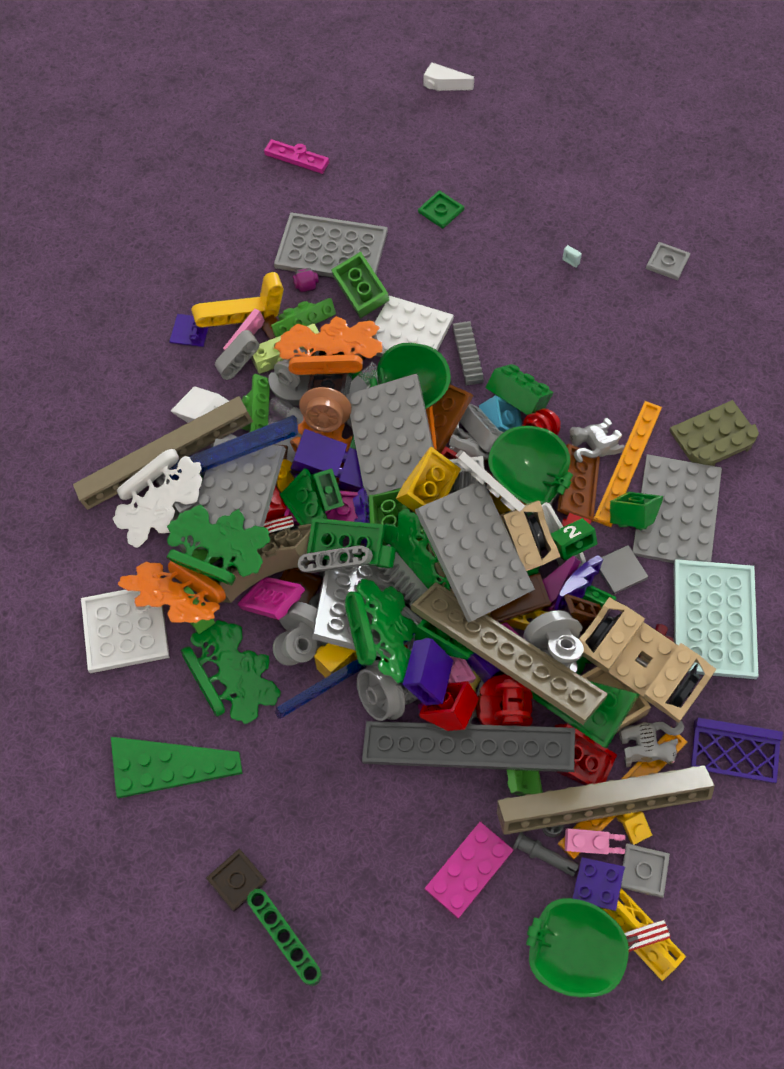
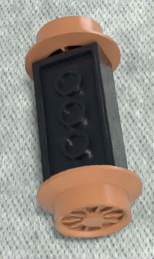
M316 351L312 356H325L326 352ZM339 352V353H336V354H333V355H345V354H344V352ZM353 373L310 375L307 392L302 395L299 408L306 423L312 429L320 432H332L350 418L352 407L346 395L350 391Z

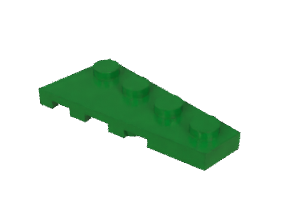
M304 468L280 494L300 525L312 524V518L327 519L308 469ZM328 535V536L326 537V539H325L326 545H328V544L331 543V541H332V536H331V535Z

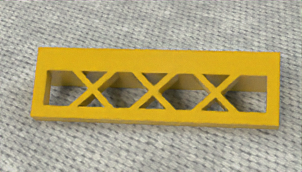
M622 888L619 898L625 905L618 900L616 911L601 908L621 926L624 933L654 923ZM635 916H637V917L641 920L642 923H640V922L635 918ZM670 939L634 950L662 981L686 957ZM668 951H670L677 959L675 960V959L669 954Z

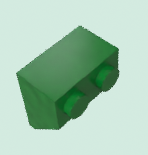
M627 492L611 500L610 523L618 524L619 527L633 526L637 530L647 529L648 526L655 522L663 496Z

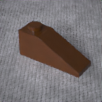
M566 594L564 597L572 618L579 621L582 625V632H586L602 609L600 604Z

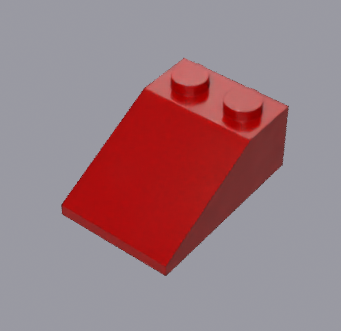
M569 724L555 725V727L574 728ZM575 729L574 772L557 773L583 785L606 782L617 754L602 747Z

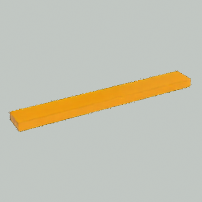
M647 401L644 402L593 521L612 527L613 523H610V501L626 493L662 407Z
M666 733L657 744L660 745L673 739H678L676 745L678 753L687 744V741L680 734L673 736ZM661 760L652 762L638 761L621 779L645 776L651 773L656 774L667 762ZM616 816L581 821L572 829L602 831ZM565 837L558 843L564 851ZM565 851L573 860L581 853Z

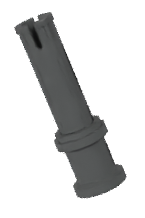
M524 832L519 833L512 849H519L529 854L530 858L535 859L537 857L570 874L572 877L574 876L579 866L578 863L542 846L540 840L537 839L535 841L525 836Z

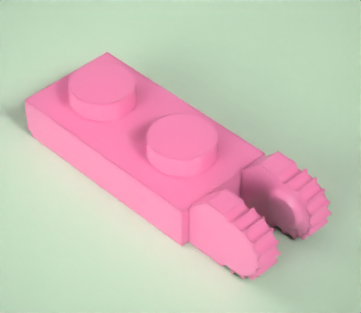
M566 829L565 851L625 854V849L621 847L609 848V839L622 841L625 840V835L609 834V832Z

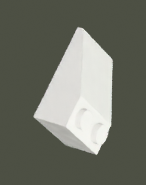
M194 386L171 412L189 423L229 402V400L217 393Z

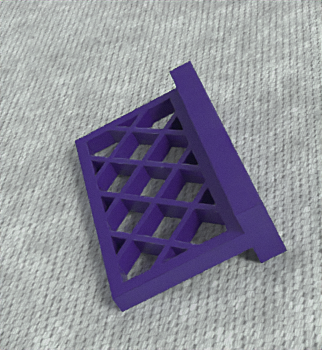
M696 718L694 720L691 767L699 766L696 765L697 756L703 752L710 760V763L705 766L708 772L777 783L780 741L783 737L782 731L704 718ZM699 733L708 734L712 742L703 747L699 742ZM722 737H728L734 744L726 751L718 743V740ZM744 740L750 741L755 748L747 755L738 745ZM715 743L722 754L713 760L706 749ZM764 744L774 745L773 755L769 758L760 749ZM734 747L743 756L736 763L727 754ZM756 750L765 760L757 767L748 757ZM722 756H725L732 765L727 770L720 769L716 764V761ZM744 759L753 768L747 774L742 773L737 767ZM767 763L772 769V778L764 777L758 769Z

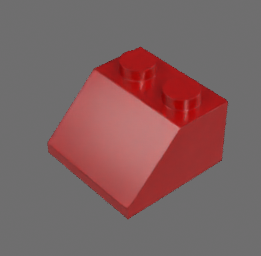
M468 681L448 683L443 704L423 705L419 716L447 731L465 730L479 698Z

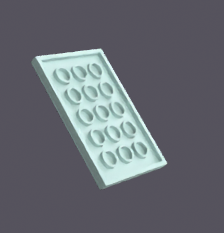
M675 559L674 643L678 646L680 643L684 644L716 668L712 676L746 679L758 678L754 566ZM695 662L691 669L688 671V673H690L693 667L698 663ZM698 664L696 674L705 675L701 666Z

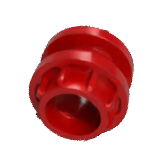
M540 409L535 413L527 415L522 426L548 429L557 436L561 429L559 417L549 409Z

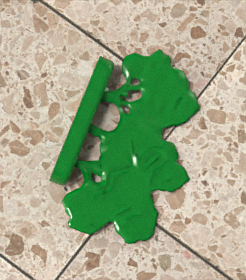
M200 504L191 510L180 513L177 520H172L167 525L170 532L167 539L168 545L173 547L183 544L187 552L181 553L172 549L166 558L177 565L232 586L236 577L226 570L227 567L236 566L242 577L248 576L251 573H258L263 560L257 550L270 542L269 530L256 525L244 530L242 526L245 518L239 509L233 511L229 516L219 517L216 524H210L209 514L203 505ZM189 535L193 537V544L191 547V543H188ZM204 547L208 550V555L204 561L192 557L194 549ZM235 556V560L230 562L231 558ZM212 557H222L223 567L220 568L209 564Z
M407 508L398 513V527L393 524H384L383 540L387 545L390 544L391 547L396 548L399 556L427 589L435 582L440 585L445 582L444 587L450 591L447 577H441L435 571L434 565L439 560L424 529V535L421 533V522L415 513H411ZM417 537H421L423 540L418 541ZM428 543L436 557L432 556V554L426 549Z
M361 578V583L356 587L358 592L350 591L345 599V609L358 662L361 665H372L375 662L377 651L382 658L378 663L379 671L383 675L393 677L396 683H403L411 655V650L407 649L403 642L404 640L411 641L413 638L412 634L416 633L417 625L411 618L404 617L401 614V611L406 606L404 596L400 591H397L393 586L381 591L374 581ZM367 612L373 616L371 625L369 624ZM371 629L376 630L380 635V642L378 644H374ZM380 648L388 651L391 657L389 658L382 654L383 651Z
M218 620L202 633H193L190 640L193 645L202 648L201 658H197L189 646L180 650L183 659L216 717L225 713V708L221 701L223 699L231 701V719L242 721L243 724H247L257 718L258 705L260 703L265 706L277 703V698L281 694L279 688L273 681L261 678V674L269 667V656L264 654L256 655L255 652L246 650L243 653L237 650L242 640V627L240 625L228 624L225 621ZM207 642V647L204 648L203 644ZM213 645L215 648L214 652L208 657L209 652L207 650ZM213 656L217 657L216 660H212L211 658ZM207 661L216 663L219 668L218 674L209 678L202 667ZM219 680L222 684L226 685V690L222 695L218 696L211 682ZM236 693V697L232 698L230 696L231 694Z

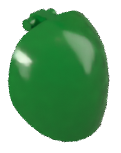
M418 343L394 345L381 356L378 362L377 375L379 385L417 374L419 376L425 409L435 404L449 388L451 376L448 363L440 352L428 345ZM376 378L369 379V388L378 385Z
M534 426L513 427L502 433L492 445L488 463L493 476L513 496L526 504L537 500L540 501L541 505L546 502L549 503L557 493L563 495L572 483L573 474L568 472L570 466L569 450L565 443L548 429Z
M562 898L546 906L539 919L534 917L532 926H529L526 934L528 935L526 945L530 946L529 963L531 970L541 983L559 993L575 997L602 996L616 988L627 966L629 948L626 935L621 926L610 915L589 902L579 899Z

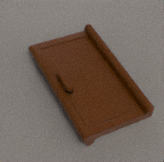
M540 573L529 576L535 590L491 611L492 619L500 623L551 607L552 602L549 600Z

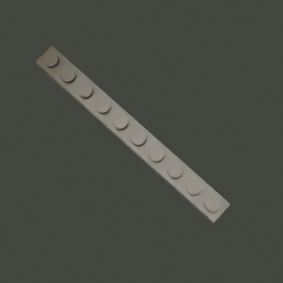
M240 396L74 483L73 486L78 499L88 510L117 495V489L164 451L175 449L179 456V462L182 457H188L214 443L215 439H222L252 423L253 420Z
M705 765L692 766L686 769L670 770L656 774L651 773L645 776L610 780L579 787H568L566 789L527 794L514 798H504L498 800L497 816L503 835L709 800L712 799L715 785Z

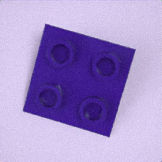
M177 314L169 343L204 347L209 327H198L192 315Z
M582 857L572 899H579L600 908L616 911L625 866Z

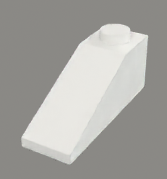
M431 63L424 73V86L437 91L473 90L474 76Z

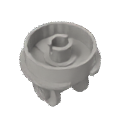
M299 347L301 352H305V354H307V351L305 349ZM284 359L274 365L275 372L270 373L268 377L269 386L281 402L297 406L302 395L307 392L311 374L296 375L289 371L290 359Z
M296 602L288 609V613L279 619L286 632L279 634L273 643V653L278 662L286 666L307 662L314 657L317 648L328 644L312 639L317 608L303 602Z
M560 610L544 613L532 620L524 631L523 639L576 673V661L581 658L584 650L583 644L579 640V635L582 631L580 622L572 618L568 612Z
M375 660L372 665H367L366 669L360 671L357 676V690L360 700L366 711L378 721L398 719L403 715L405 705L414 702L418 698L402 685V682L396 683L393 677L383 675L378 668L379 660Z

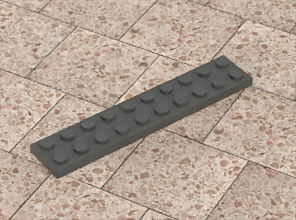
M366 721L362 762L363 764L574 772L575 728L467 724L465 730L447 731L432 723Z

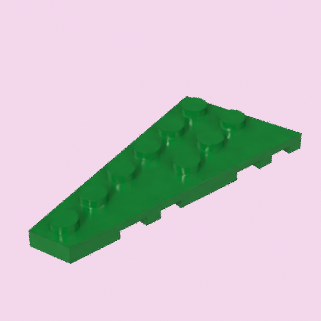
M589 681L608 694L602 704L586 723L582 725L532 691L534 700L604 748L608 747L640 695Z
M111 737L117 798L243 774L240 753L236 751Z

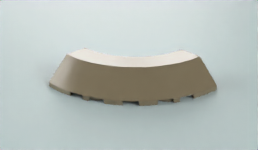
M311 524L299 525V529L296 530L286 528L276 535L274 533L269 534L270 542L257 550L263 560L258 573H251L248 576L242 577L237 567L232 565L226 569L236 577L232 586L212 579L221 585L225 591L226 599L223 602L231 603L247 588L274 573L298 568L299 558L307 554ZM235 556L231 558L230 562L235 560ZM308 560V562L305 563V566H307L311 561Z

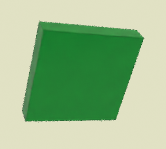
M439 190L418 209V213L444 229L464 210V206Z

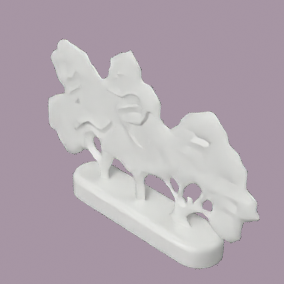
M169 449L157 456L117 489V493L122 500L133 498L132 502L128 505H118L113 517V521L118 528L129 529L127 539L130 545L136 548L140 547L148 539L151 527L155 528L158 533H170L167 525L170 524L174 517L175 510L172 506L175 501L185 505L197 502L202 482L199 474L202 469L200 462L193 463L190 457L184 456L180 459L177 469L169 470L179 460L176 450ZM164 473L165 481L163 485L158 488L154 487L152 482ZM170 474L171 476H173L174 474L178 475L179 479L172 480L170 478ZM149 486V490L146 492L144 497H140L139 495H137L140 491ZM135 502H136L137 505H138L137 508L134 507V503H135Z

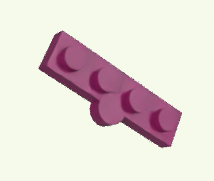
M271 139L264 150L267 156L323 174L329 164L328 157L307 151L304 144L291 146Z

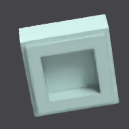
M567 245L564 248L563 260L577 267L580 264L582 253Z

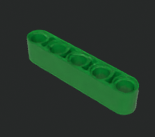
M261 889L251 891L247 899L255 915L302 981L308 986L317 985L321 981L322 972L267 894ZM257 896L264 897V902L260 906L253 905V901ZM276 914V922L270 925L267 924V916ZM283 932L290 933V939L286 943L279 942V936ZM301 950L304 954L303 958L297 962L293 961L292 954L294 951ZM311 968L316 969V978L307 980L305 978L306 971Z

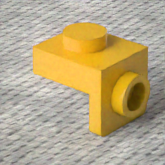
M642 811L616 816L617 820L623 824L629 841L633 845L652 836Z

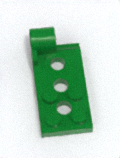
M312 518L307 554L360 546L361 541L366 538L368 541L366 547L373 554L371 562L367 565L393 569L396 548L382 545L385 530L384 524ZM328 535H331L332 541L326 545L325 539ZM348 536L350 542L344 547L343 539ZM362 552L361 555H354V557L362 559V557L365 556V553ZM343 553L340 556V562L347 561L348 555ZM326 555L322 560H330V558Z

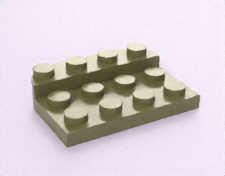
M733 400L669 429L691 462L715 466L717 462L744 450L746 452L749 451L759 434L756 425H751Z

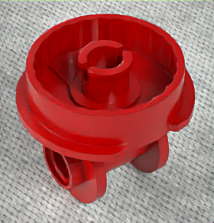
M509 675L492 677L481 686L478 695L479 700L476 705V714L482 725L531 726L533 720L531 717V699L533 695L530 689Z

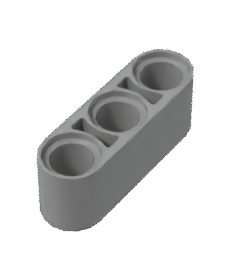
M249 330L242 331L216 360L215 367L223 379L233 378L259 349V342L253 333Z

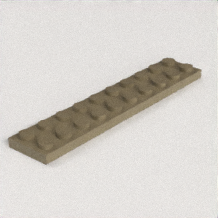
M437 582L411 605V611L582 725L586 723L606 699L608 693L485 614L468 623L455 594Z

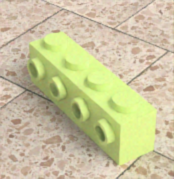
M315 324L307 326L315 334L319 333ZM281 336L259 344V349L251 357L259 374L274 369V365L277 362L284 360L280 357V351L274 349L275 343L281 340Z

